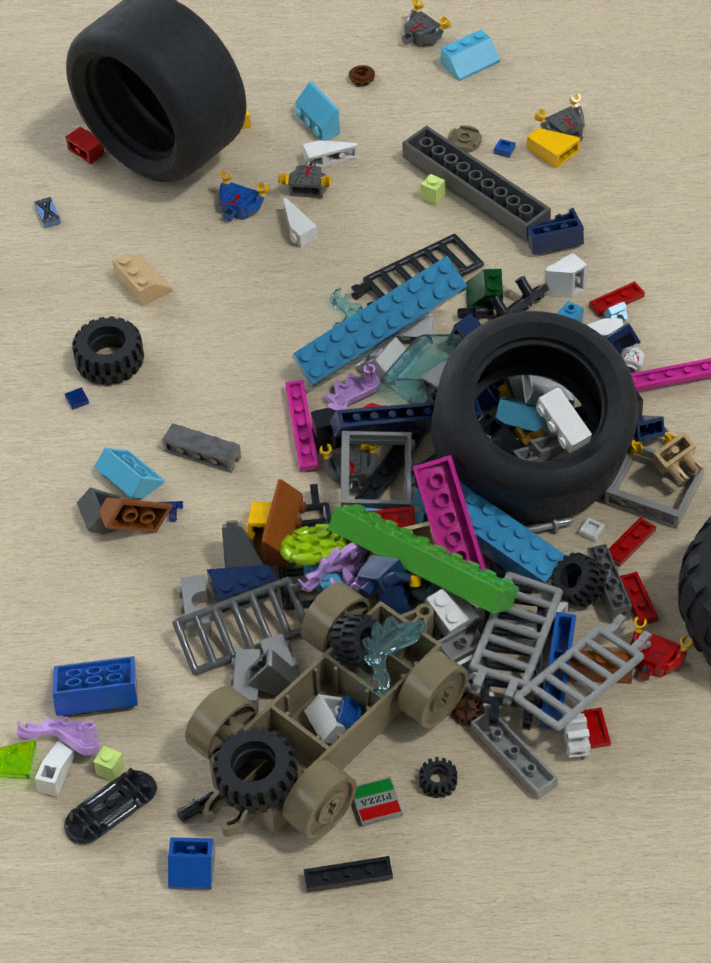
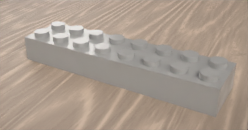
M485 615L438 640L442 644L443 653L455 662L475 653L484 630ZM504 620L516 625L521 623V621Z
M490 710L471 722V730L537 799L558 785V777L500 717L497 727L489 726Z

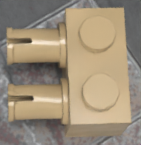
M685 432L653 454L652 463L663 476L670 473L679 486L683 485L682 482L685 483L689 480V477L679 467V464L685 462L694 475L704 469V466L694 456L696 445Z

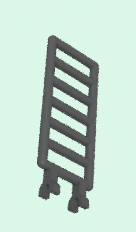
M285 577L174 619L172 624L192 674L196 676L232 662V657L236 656L219 612L220 610L231 607L246 645L244 649H260V643L253 644L238 606L241 602L250 601L264 639L272 637L257 600V596L268 593L283 630L285 641L301 636V627L294 630L290 629L275 592L278 588L287 587L302 625L306 613L297 593L302 591V586L299 582L294 584L290 577ZM212 614L228 654L216 659L201 621V617ZM191 621L194 622L209 661L200 666H197L182 627L183 624Z

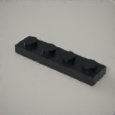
M389 856L304 869L307 892L393 879Z

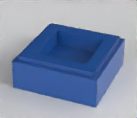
M499 139L494 148V154L510 158L516 148V143Z

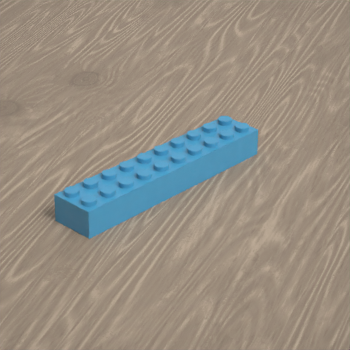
M446 256L293 353L292 358L311 387H314L462 293L467 288V285L449 257Z

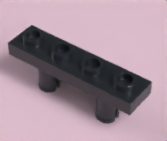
M525 275L515 280V283L518 285L522 297L508 307L505 306L499 294L491 297L489 301L496 311V316L490 320L530 308L533 301H538L545 296L544 293L549 290L547 284L537 285L532 289Z

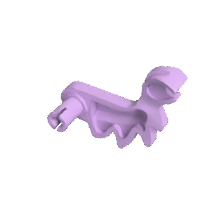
M368 364V370L367 365H365L363 368L364 375L360 377L350 373L345 379V384L335 380V395L329 392L326 393V399L330 403L328 408L334 410L347 409L350 404L378 391L381 383L379 376L375 374V366Z
M353 542L342 550L335 547L327 559H321L320 565L315 572L305 575L308 578L307 582H302L299 578L297 579L302 586L301 589L311 592L327 574L334 571L342 573L343 567L353 576H357L359 569L367 561L365 555L368 550L361 546H356Z
M65 716L55 721L47 718L41 725L26 722L24 728L20 725V721H18L16 734L19 739L30 740L47 734L61 739L83 756H91L99 751L98 730L95 729L94 722H68V717Z

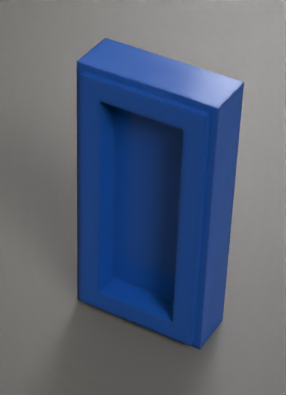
M345 695L341 699L337 722L349 729L360 718L362 705L348 695Z

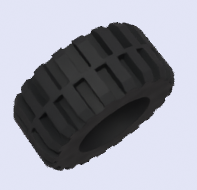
M109 316V318L99 317L98 320L93 319L89 321V324H84L81 330L77 331L73 339L72 349L76 368L80 375L87 378L90 382L94 383L95 381L99 385H103V383H107V385H113L116 382L118 384L122 383L123 380L132 378V374H136L143 364L144 350L141 334L136 326H133L128 320L125 322L123 318L119 317L116 319L114 316ZM106 347L121 348L111 354L96 353Z
M250 727V730L244 731V729L239 730L235 736L233 734L228 736L227 742H222L219 746V751L214 755L213 772L219 793L229 806H235L236 810L241 812L248 810L249 814H255L256 811L265 813L268 812L267 809L273 808V810L278 808L281 801L285 803L288 793L298 780V767L292 746L289 745V741L285 737L280 736V733L276 731L270 732L269 728L262 727L261 730H257V727ZM254 759H265L275 764L273 771L266 778L259 781H244L236 776L242 765Z

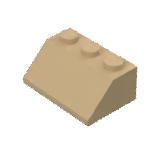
M126 253L112 261L116 278L142 306L173 291L171 286L143 257Z

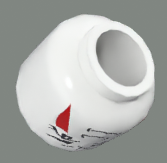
M637 346L624 348L621 356L628 366L630 373L639 372L642 369L645 358L643 351Z

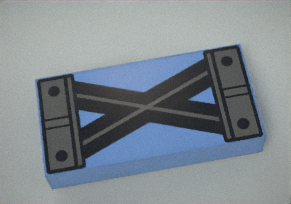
M51 197L34 201L44 228L61 223Z

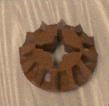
M359 65L349 71V78L356 85L362 84L363 86L365 83L370 84V81H374L375 71L369 66Z
M470 692L463 693L458 704L452 710V716L458 723L470 726L473 720L484 714V705L476 694ZM466 703H469V707L475 709V711L468 712V715L460 709L466 706Z

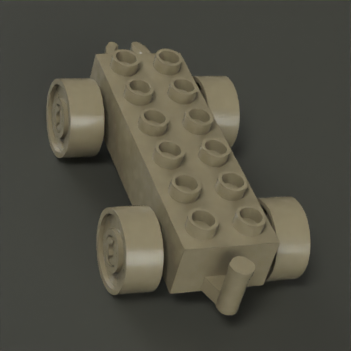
M343 582L334 583L316 597L307 610L301 626L302 638L323 654L259 714L257 706L231 686H223L210 693L192 714L185 732L187 744L209 760L213 787L216 789L205 804V821L212 823L215 821L218 811L223 807L229 806L219 793L213 772L214 755L219 751L220 744L222 742L226 743L227 737L231 734L235 736L239 730L244 729V731L250 730V727H257V730H261L264 727L269 728L270 732L276 731L280 733L281 737H285L289 741L298 767V780L288 793L285 803L281 801L279 807L274 810L269 808L267 809L268 812L261 813V811H256L255 814H249L248 810H244V812L236 810L237 814L234 819L222 823L223 835L230 837L239 834L246 829L253 819L274 835L287 823H290L311 840L321 838L331 831L347 812L356 792V781L345 773L343 769L402 712L423 727L432 728L442 722L452 712L466 689L469 676L467 669L445 655L442 644L435 640L434 609L431 605L420 604L416 609L400 615L380 601L370 610V602ZM342 615H371L379 623L383 644L381 645L382 650L379 653V658L375 660L373 665L369 667H346L340 665L339 661H336L335 654L332 653L331 632H333L336 620L341 618ZM318 694L342 698L348 695L362 705L360 718L343 735L339 733L337 740L333 744L324 743L321 736H317L305 713V709ZM254 759L242 765L236 776L244 781H259L266 778L273 771L275 764L265 759Z

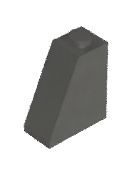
M237 520L226 521V524H222L225 568L265 565L243 523H238Z
M268 649L248 668L247 685L278 696L301 673L275 651Z

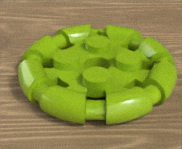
M315 524L316 527L308 528V526H304L294 530L291 536L287 535L281 542L280 547L282 549L280 553L290 563H296L301 566H315L316 563L321 562L322 558L327 559L335 547L342 550L351 541L328 530L329 524Z

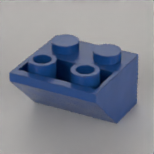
M170 837L168 852L169 889L212 890L215 861L213 838Z

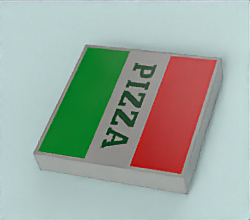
M391 777L356 786L353 801L361 826L403 816Z

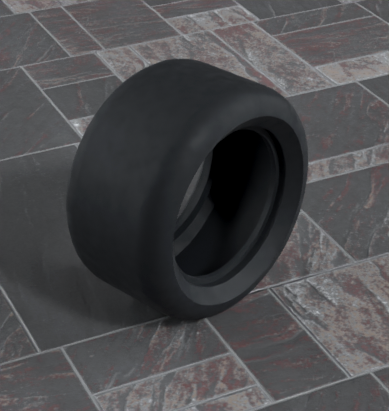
M122 0L83 29L70 44L66 59V75L72 98L82 119L95 138L114 158L145 178L159 182H175L189 177L237 137L244 125L247 109L246 94L242 78L232 56L212 28L195 12L177 0Z
M522 311L503 315L482 324L469 333L458 344L444 366L432 414L431 431L437 459L450 455L453 456L460 482L519 523H545L554 519L568 518L581 512L598 500L617 477L636 431L638 419L637 393L630 370L622 356L605 337L588 325L561 314L543 311ZM518 375L544 377L562 385L578 399L587 414L592 436L589 443L568 457L547 462L524 460L505 452L490 440L478 421L474 402L485 389L502 379Z

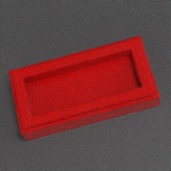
M602 707L582 711L581 714L584 713V717L587 719V729H589L590 735L588 739L591 749L611 746Z

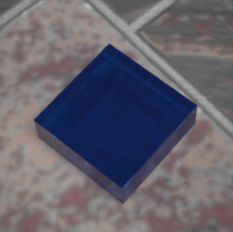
M82 387L65 393V398L72 410L89 404V400Z

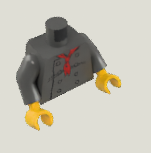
M413 0L414 9H411L404 24L405 35L402 36L403 43L408 45L412 42L418 47L436 43L442 38L444 28L448 29L451 26V22L445 16H442L438 23L422 11L418 12V10L424 7V3L420 0L419 4H417L419 0Z
M579 93L576 94L577 100H574L572 95L569 98V102L574 105V108L570 106L544 118L546 111L543 108L539 110V113L536 112L534 114V119L541 122L542 129L579 137L580 142L583 140L582 134L585 120L582 107L578 103L581 99Z
M308 161L306 165H298L295 171H292L289 175L280 173L278 183L289 185L290 196L323 198L322 187H331V177L322 173L321 167L316 166L315 162Z
M327 444L328 452H324L321 445L319 452L325 458L323 462L326 474L334 482L339 483L341 488V453L331 454L332 457L330 458L331 445ZM367 444L370 453L367 450L349 452L350 493H359L361 486L366 484L377 469V453H375V449H377L378 445L372 447Z

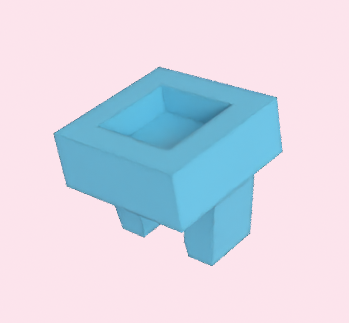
M625 302L610 307L603 313L605 318L617 319V316H619L623 321L628 319Z

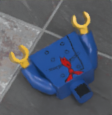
M222 170L220 175L223 178V183L220 184L219 204L222 206L223 218L227 221H231L234 217L244 220L249 215L258 212L264 201V194L270 192V187L266 184L263 189L264 183L259 182L257 185L259 191L233 182L228 184V181L232 179V173L229 171L228 176L224 177L225 171Z

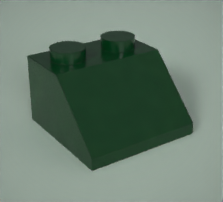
M483 269L466 282L467 307L492 305L489 299L498 294L503 301L502 269Z

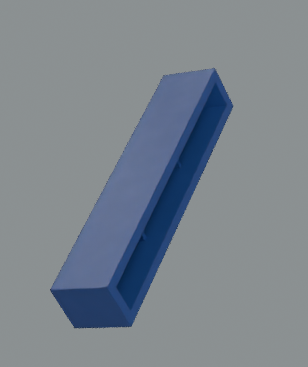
M556 612L548 666L572 647L576 615ZM561 669L556 670L552 675L567 685L568 674ZM546 681L544 691L564 704L565 693ZM543 700L541 710L556 721H559L563 713ZM540 720L539 727L553 729L545 722Z

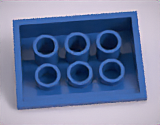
M135 656L54 666L52 695L56 716H70L75 713L88 714L98 710L110 711L114 708L123 707L128 709L138 706Z

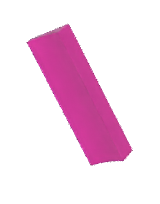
M446 456L414 466L413 470L435 543L444 546L447 552L460 554L463 556V560L467 562L473 561L480 565L479 568L486 570L487 568L453 456Z

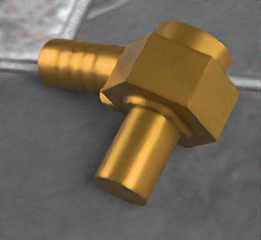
M520 426L513 430L519 438L517 440L522 448L527 447L530 440L540 438L548 433L545 427L540 428L534 433L526 434Z

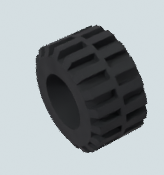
M579 552L570 553L569 556L565 555L562 561H558L557 568L554 567L553 570L555 573L551 577L553 580L551 585L563 590L561 599L579 607L589 606L592 601L596 602L598 600L597 597L602 595L603 592L601 591L606 586L604 584V581H606L605 569L602 568V564ZM582 574L580 582L576 585L578 577Z
M347 614L342 615L341 618L336 620L333 632H331L332 653L335 654L336 661H339L340 665L346 667H369L373 665L375 660L379 658V653L382 650L381 645L383 644L382 631H380V625L377 623V620L372 618L371 615Z

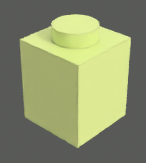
M430 174L421 184V198L437 205L445 196V180Z
M103 746L93 761L96 775L109 781L116 779L125 767L122 753Z

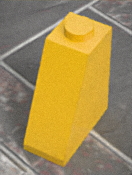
M538 128L527 136V149L555 168H558L580 152V138Z
M252 502L248 519V534L262 558H264L262 538L272 502Z

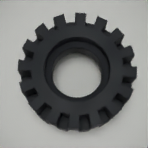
M435 757V761L428 759V764L424 762L419 773L422 791L424 793L427 792L429 797L434 794V798L437 799L438 795H441L442 798H445V793L448 796L451 795L457 786L456 766L452 765L450 760L446 763V758L443 757L442 761H439V757ZM441 773L447 778L443 782H434L430 777L433 774Z

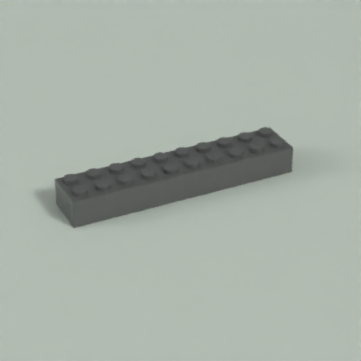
M427 125L402 142L403 158L428 175L432 174L444 179L447 188L523 240L528 241L527 227L543 220H547V222L551 220L550 207Z

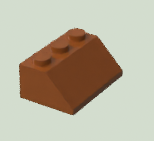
M106 498L99 512L105 528L157 533L173 506L169 503Z
M588 646L579 651L612 674L620 669ZM604 647L626 663L633 658V656L619 647ZM571 658L570 666L591 681L601 683L606 681L605 678L575 658ZM633 669L616 683L632 684ZM570 676V681H577Z

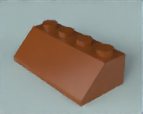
M282 479L277 481L262 538V548L265 565L288 568L289 562L282 557L280 545L287 535L291 536L294 530L301 528V514L305 513L306 502H303L301 492Z

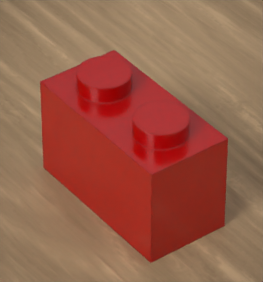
M81 126L65 137L68 150L89 164H92L105 154L104 147L95 136Z

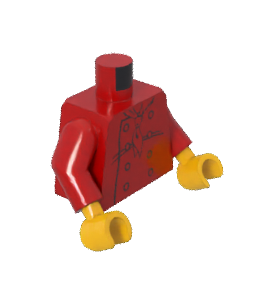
M639 617L635 618L634 624L637 628L633 632L631 644L642 634V629L647 626L646 619L642 626H638ZM651 633L652 637L648 640L651 642V646L641 651L644 654V659L635 666L640 669L638 676L643 680H649L651 675L660 678L665 673H670L680 668L688 653L687 649L694 646L693 640L691 639L690 643L685 645L687 636L683 635L680 639V645Z

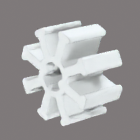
M582 713L563 728L568 758L590 755L589 729H587V719L584 717V713Z

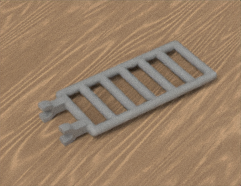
M507 572L504 578L554 595L551 602L519 591L515 598L548 609L546 617L513 606L511 610L503 611L542 624L540 632L498 619L499 612L490 613L469 665V669L477 673L471 693L479 696L484 679L488 676L509 683L502 704L511 706L517 686L523 688L531 681L562 598L563 590L512 572ZM496 626L537 641L533 648L491 634L493 627ZM489 641L531 655L529 662L525 663L486 650L485 647ZM485 657L523 670L525 673L523 678L520 679L481 666L479 663L481 658Z
M619 614L607 628L598 625L519 690L513 696V700L554 730L560 731L644 659V654L641 651L651 646V642L648 640L652 637V634L645 630L633 644H628L616 636L618 632L626 629V625L623 624L626 621V617ZM600 634L633 656V658L626 663L593 641V639ZM588 646L620 669L612 674L579 651ZM573 657L605 678L606 681L599 686L566 664V662ZM561 669L593 692L585 698L552 674L556 670ZM546 680L579 704L570 709L538 687V685ZM533 692L565 716L556 721L524 697Z

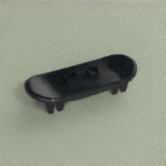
M129 768L126 773H122L121 776L109 782L70 811L64 825L67 837L72 842L80 845L96 841L150 802L157 792L156 781L146 772Z

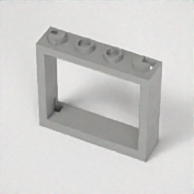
M342 431L340 507L359 504L364 506L365 509H392L413 505L411 501L414 493H411V487H415V475H411V469L415 466V457H411V451H415V440H411L410 432ZM349 444L405 445L404 500L349 499Z
M630 446L617 477L605 492V504L677 529L703 480L704 469L694 475L685 462L679 464V467L693 481L681 505L676 510L619 490L634 461L657 468L652 463L653 454L656 450L643 446L641 455L636 452L633 457L629 454Z

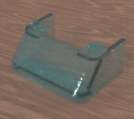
M423 334L415 338L382 376L385 385L410 404L434 402L421 377L442 361H448L452 352L462 341L460 334Z

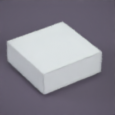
M587 517L579 529L578 535L596 542L604 531L605 525Z

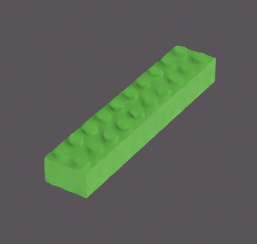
M354 504L353 506L335 507L328 530L379 556L400 559L404 569L491 613L512 609L519 587L513 585V581L507 578L501 579L496 576L495 572L487 569L483 570L479 568V564L473 561L467 562L463 560V556L460 554L447 552L444 546L429 543L430 540L428 538L413 535L412 530L400 528L396 522L384 520L380 514L368 512L362 505Z

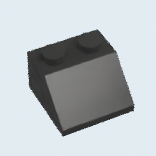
M90 487L78 500L77 505L88 531L103 535L118 530L105 528L99 512L106 498L120 499L118 495Z

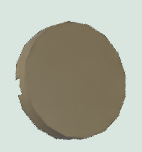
M463 125L460 128L452 129L449 132L448 140L468 153L479 148L482 142V135L477 128Z

